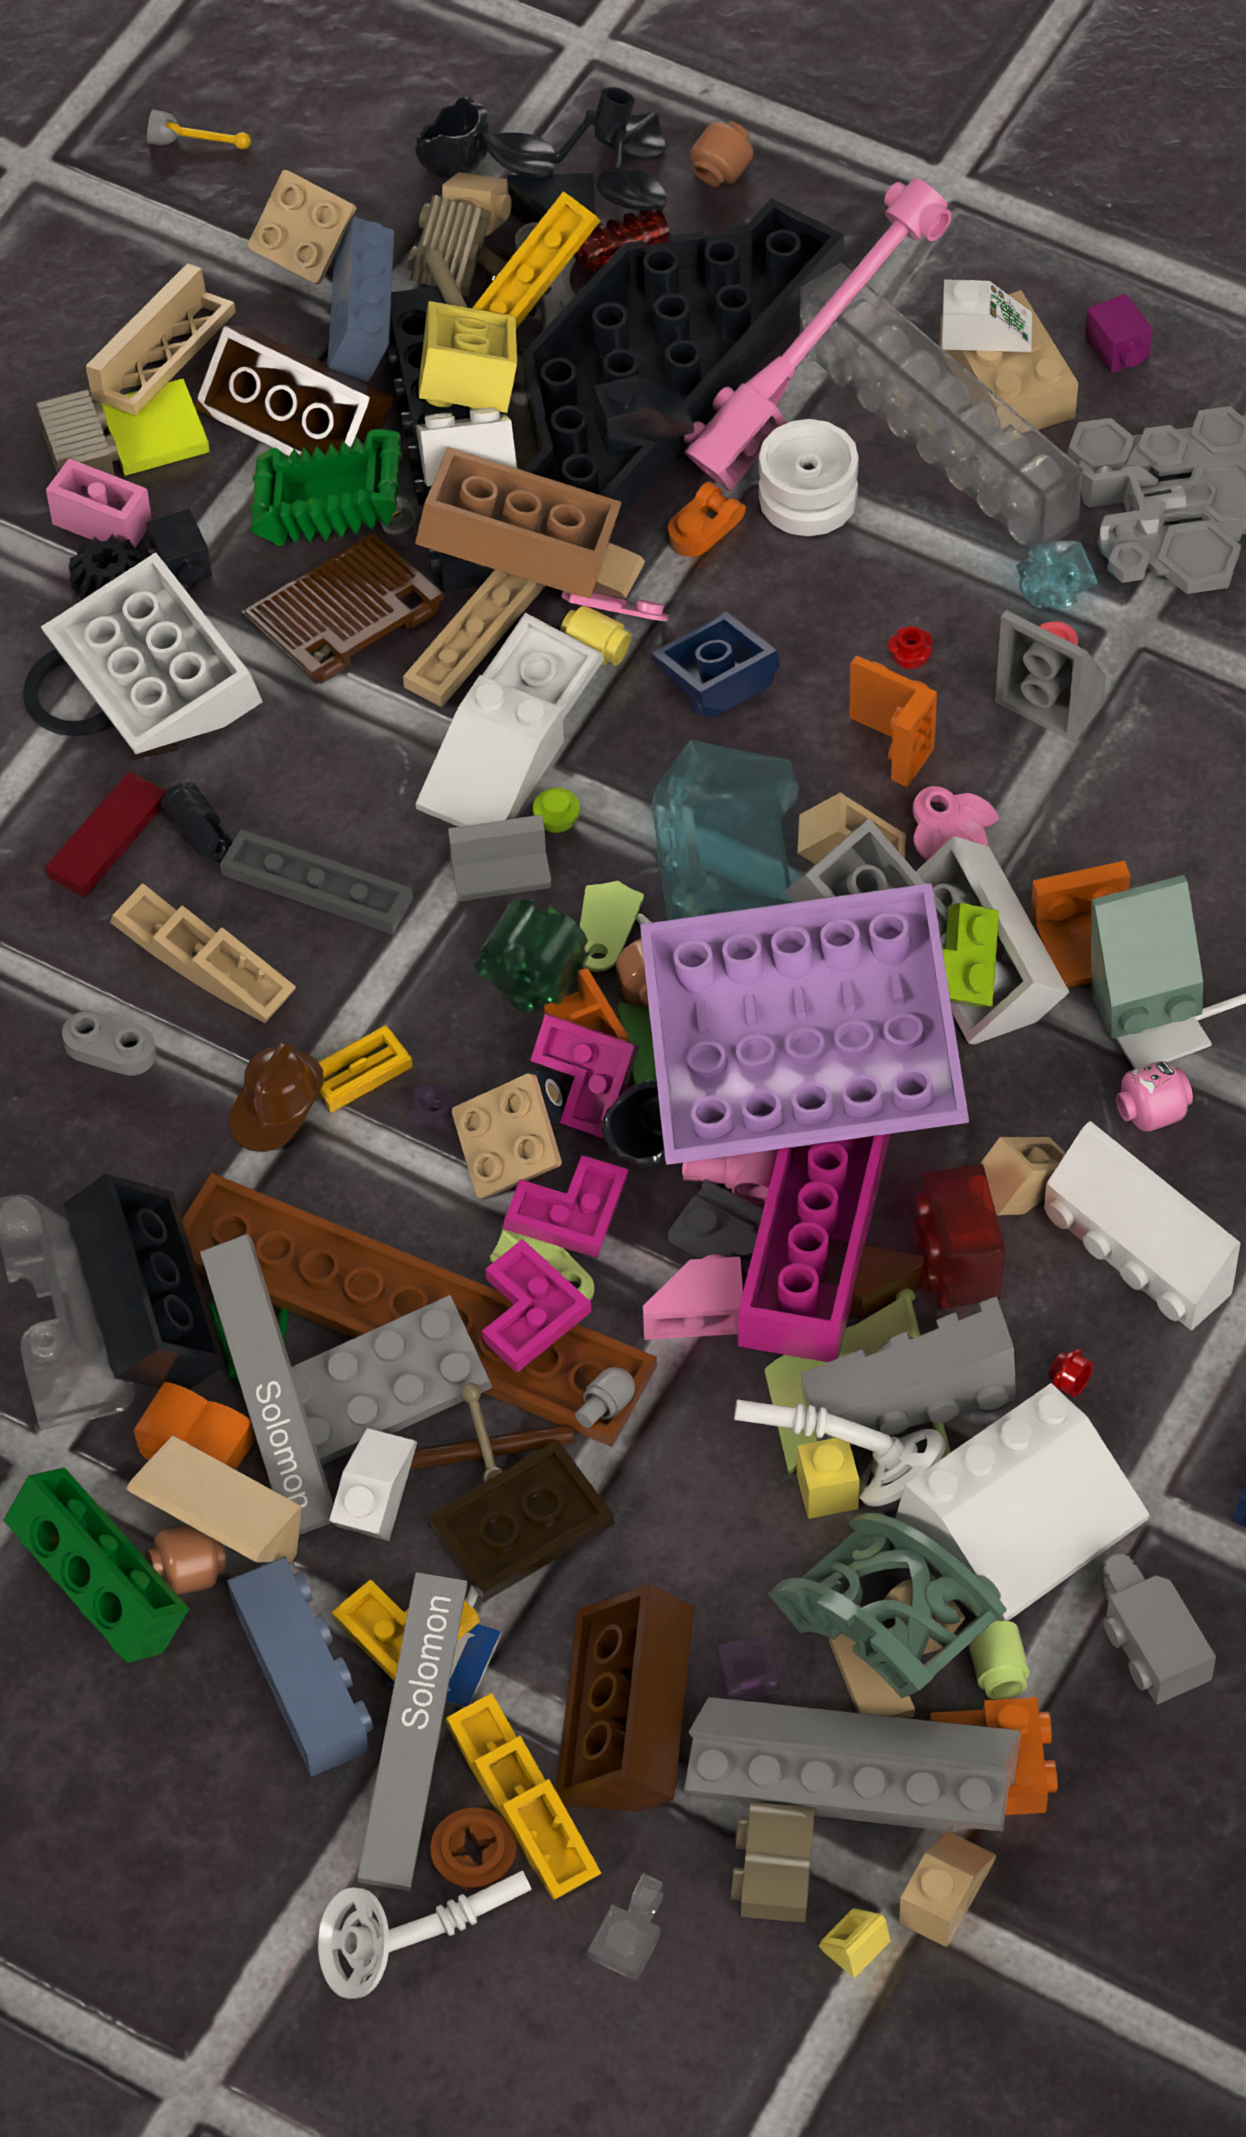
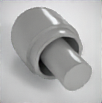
M611 1367L602 1371L587 1386L586 1392L583 1395L585 1404L575 1413L577 1421L582 1426L590 1428L599 1418L610 1419L612 1416H616L634 1396L635 1382L629 1372L619 1367Z

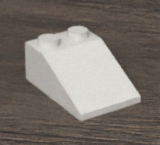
M479 675L455 713L416 801V809L458 827L514 819L564 743L562 708Z

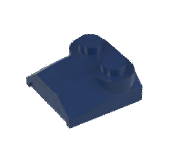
M727 611L718 618L661 649L651 652L652 660L689 695L693 711L709 717L722 715L739 703L762 693L772 684L774 674L780 666L777 650Z

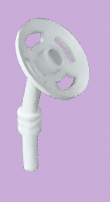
M738 1399L736 1401L734 1420L791 1428L793 1434L799 1435L801 1430H804L805 1436H811L815 1432L816 1438H822L824 1434L873 1451L874 1459L862 1474L859 1482V1498L868 1506H882L900 1499L905 1484L941 1460L945 1452V1439L934 1429L918 1430L898 1439L897 1437H890L882 1432L829 1414L825 1407H820L817 1412L815 1406L809 1405L807 1410H804V1405L799 1403L795 1408ZM927 1438L925 1452L917 1453L918 1447L915 1443ZM872 1471L874 1477L869 1486H867L868 1477Z
M523 1870L469 1897L461 1894L458 1896L457 1903L451 1899L447 1901V1908H444L442 1905L437 1906L435 1914L392 1929H388L385 1912L378 1899L371 1892L363 1888H346L340 1891L328 1904L319 1929V1961L326 1982L337 1995L343 1998L357 1999L368 1995L377 1986L384 1973L389 1952L445 1932L449 1936L454 1935L455 1927L462 1931L466 1929V1922L474 1925L477 1923L476 1917L532 1890ZM355 1905L357 1911L351 1913L344 1922L342 1930L339 1929L344 1915L350 1907ZM372 1910L377 1916L379 1925L376 1922V1920L372 1918ZM360 1922L362 1927H357V1924ZM341 1949L348 1963L354 1969L349 1979L344 1974L339 1962L338 1950Z

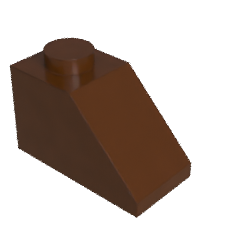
M829 1238L828 1269L825 1276L819 1282L839 1286L849 1244L848 1241ZM864 1245L848 1320L850 1317L863 1320L896 1301V1295L902 1289L907 1288L914 1292L922 1288L925 1256Z

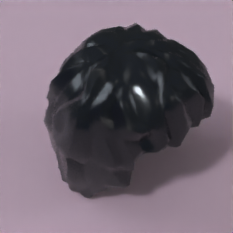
M469 96L460 97L456 104L443 107L434 123L423 127L420 137L416 140L415 150L420 163L429 172L440 178H452L458 172L468 173L475 170L488 153L483 142L484 131L489 133L487 124L488 113L485 107L474 102Z
M651 1079L626 1088L614 1101L613 1105L606 1109L602 1120V1132L609 1150L616 1152L621 1160H628L630 1164H638L640 1167L647 1168L666 1164L657 1082Z

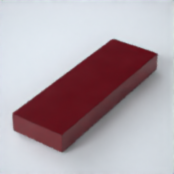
M129 771L45 867L47 877L85 898L159 813L162 798L167 791Z

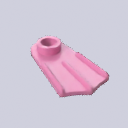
M565 591L562 594V598L569 603L652 620H669V615L663 613L664 605L652 601L637 600L636 606L628 605L626 600L592 593L590 599L569 594Z

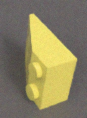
M429 301L419 377V398L426 399L428 403L438 407H450L453 404L469 406L471 410L496 407V410L507 413L517 366L516 316Z

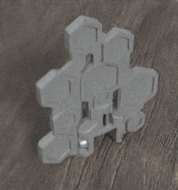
M1231 406L1198 411L1193 427L1175 429L1171 425L1145 428L1143 434L1131 435L1112 418L1078 422L1068 448L1067 458L1078 466L1076 479L1084 504L1090 508L1124 503L1127 511L1105 515L1103 518L1098 546L1101 553L1109 559L1107 570L1123 583L1143 580L1147 568H1149L1157 576L1164 575L1186 594L1229 588L1241 551V545L1238 542L1241 536L1246 534V419ZM1148 471H1152L1158 477L1192 472L1190 478L1158 482V479ZM1198 517L1203 519V521L1164 526L1165 522Z

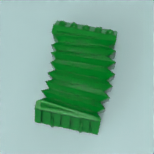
M370 430L364 445L355 436L352 448L342 441L338 453L332 443H330L326 455L317 446L312 456L305 447H303L301 457L295 448L292 450L289 458L278 448H271L257 457L255 474L253 475L254 493L253 504L250 508V513L252 514L251 532L275 543L276 546L284 545L288 534L296 544L302 532L309 543H311L317 530L326 542L332 529L343 538L349 526L357 535L362 521L372 530L376 518L386 527L390 526L391 517L397 508V493L400 490L398 476L399 462L402 458L400 452L401 435L398 432L389 430Z

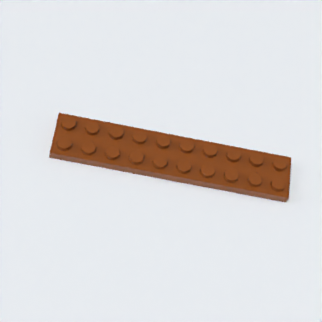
M212 1172L182 1219L199 1274L207 1277L201 1251L247 1234L252 1238L271 1303L351 1338L361 1336L451 1295L493 1387L482 1393L558 1425H570L573 1427V1431L611 1447L614 1446L657 1368L656 1356L576 1324L516 1373L482 1339V1330L513 1306L499 1291ZM619 1367L629 1372L635 1382V1393L631 1401L616 1416H612L610 1419L599 1418L590 1428L582 1426L577 1421L575 1413L585 1404L583 1395L586 1392L587 1386L605 1369Z

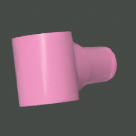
M778 1149L683 1162V1180L704 1182L706 1179L712 1183L725 1184L726 1189L732 1190L733 1194L756 1206H765Z

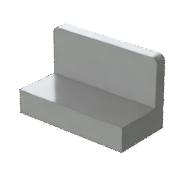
M542 815L448 829L450 857L457 896L460 901L551 887Z

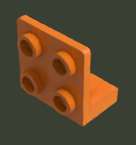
M855 656L850 663L849 716L857 722L892 737V744L888 752V758L892 760L891 780L908 787L935 749L937 691L930 689L923 682L910 680L892 672L881 663L870 662L862 657Z
M1125 861L1037 879L1032 882L1030 916L1040 940L1067 988L1091 983V902L1095 898L1129 890L1131 875Z

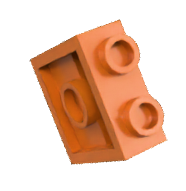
M1037 1697L984 1700L983 1710L930 1713V1721L1019 1730L1021 1732L1015 1780L1014 1785L1009 1787L1005 1815L1046 1813L1048 1793L1057 1792V1771L1055 1760H1044L1043 1744H1051L1052 1742L1051 1719L1049 1711L1039 1712Z

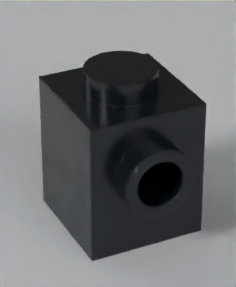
M190 508L147 522L151 548L146 549L147 557L156 552L182 586L194 584L201 579L212 576L208 546Z

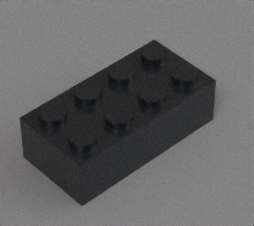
M104 1174L63 1203L69 1221V1231L77 1248L82 1265V1275L89 1289L95 1310V1320L102 1333L108 1354V1364L113 1371L114 1378L161 1388L164 1382H169L190 1390L224 1367L226 1362L174 1192Z

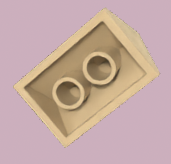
M172 1436L130 1480L126 1489L255 1562H274L283 1557H286L288 1562H293L297 1554L302 1506L175 1436Z

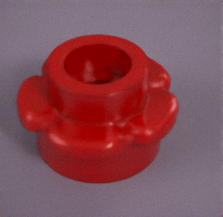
M914 626L899 628L896 635H892L888 641V649L892 653L894 661L906 669H915L923 666L933 652L931 647L933 645L932 636L926 630H921Z
M1075 1349L1068 1354L1061 1352L1051 1365L1049 1379L1053 1381V1385L1061 1393L1064 1392L1072 1397H1077L1089 1382L1094 1364L1091 1360L1083 1357V1351L1080 1349Z

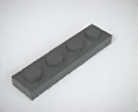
M240 829L220 863L222 876L392 935L395 933L413 900L411 887Z

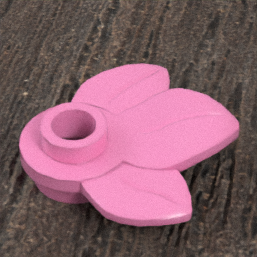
M938 786L924 788L917 794L912 807L918 824L913 837L917 851L926 861L953 836L987 846L988 841L984 828L997 823L999 815L989 802L975 794L963 793L953 795L949 790ZM930 803L940 805L944 812L935 811Z

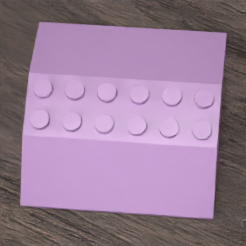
M932 883L640 924L666 1165L969 1123Z

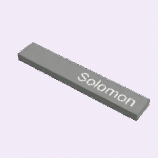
M246 1234L203 1250L200 1253L271 1488L278 1494L302 1506L299 1535L332 1523L329 1520L334 1504L252 1238Z
M415 1573L360 1862L358 1883L411 1892L467 1590V1581Z

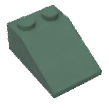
M1185 875L1092 899L1091 1000L1111 1039L1129 1034H1137L1150 1028L1172 1022H1181L1191 1017L1202 1015L1203 976L1188 881Z

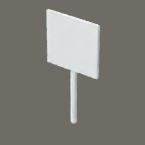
M1246 993L1203 1008L1202 1015L1191 1017L1185 1021L1172 1022L1115 1039L1134 1069L1158 1061H1172L1210 1047L1212 1043L1198 1021L1246 1004Z

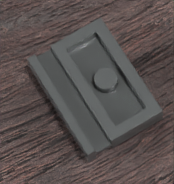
M705 1179L702 1183V1189L696 1197H692L668 1231V1242L700 1259L714 1254L726 1257H740L742 1281L746 1282L764 1209Z

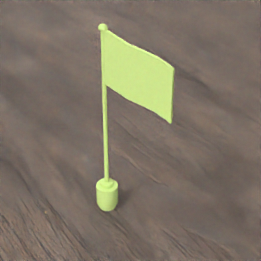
M907 1288L902 1289L897 1293L895 1302L863 1321L847 1327L839 1358L861 1349L867 1351L870 1355L877 1353L889 1341L888 1338L906 1331L911 1337L920 1336L912 1304L916 1297L915 1293ZM783 1355L764 1369L772 1405L795 1408L799 1403L804 1405V1410H807L803 1399L800 1373L827 1362ZM933 1422L934 1430H937L945 1439L946 1447L942 1457L944 1458L951 1453L943 1422ZM778 1427L788 1473L791 1475L797 1470V1445L816 1442L813 1432L811 1436H805L804 1430H801L799 1435L793 1434L791 1428ZM996 1619L968 1646L978 1685L985 1689L986 1695L991 1699H1009L1026 1690V1679L1030 1672L1018 1626L1010 1621H999Z

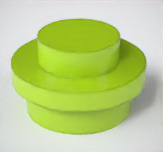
M550 788L542 791L535 798L533 814L534 816L542 815L545 830L560 833L570 829L576 822L580 814V803L573 792L564 788Z

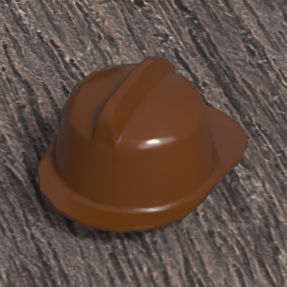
M282 1042L278 1047L267 1048L257 1053L249 1061L244 1072V1085L234 1102L230 1114V1130L237 1143L250 1151L267 1152L278 1149L293 1138L300 1129L324 1084L323 1069L317 1059L306 1052L294 1051L291 1045Z

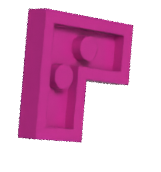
M545 1014L530 1061L575 1076L560 1123L604 1138L602 1120L606 1109L612 1106L614 1101L626 1089L640 1045L551 1014Z
M581 1155L567 1194L520 1179L505 1216L503 1229L598 1258L627 1181L629 1169Z
M523 1239L485 1269L486 1280L502 1293L513 1306L482 1330V1339L516 1373L591 1313V1301Z

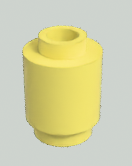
M584 605L577 611H569L560 629L566 635L602 653L604 661L601 665L610 663L617 666L626 655L632 639V634L624 630L622 623Z

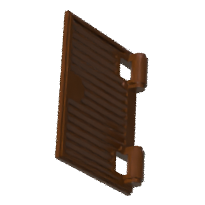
M372 533L241 611V613L308 675L315 684H323L348 668V665L351 664L350 656L400 626L404 630H412L435 616L437 611L440 610L439 602L443 601L444 594L377 534ZM415 591L422 597V602L409 609L399 599ZM325 644L333 651V656L319 663L310 653Z

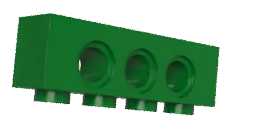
M65 1467L28 1475L3 1519L6 1525L126 1663L163 1654L189 1611L188 1606Z

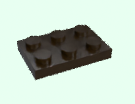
M557 1439L428 1515V1525L483 1602L613 1526L614 1514Z

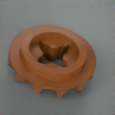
M466 1808L450 1814L437 1826L431 1840L430 1847L433 1867L442 1875L446 1884L451 1882L461 1886L466 1892L471 1888H488L500 1878H507L509 1869L514 1859H516V1839L508 1822L497 1813L483 1808ZM468 1833L471 1840H474L478 1847L486 1845L488 1847L482 1850V1865L478 1866L469 1855L460 1856L466 1852L465 1843L466 1834Z

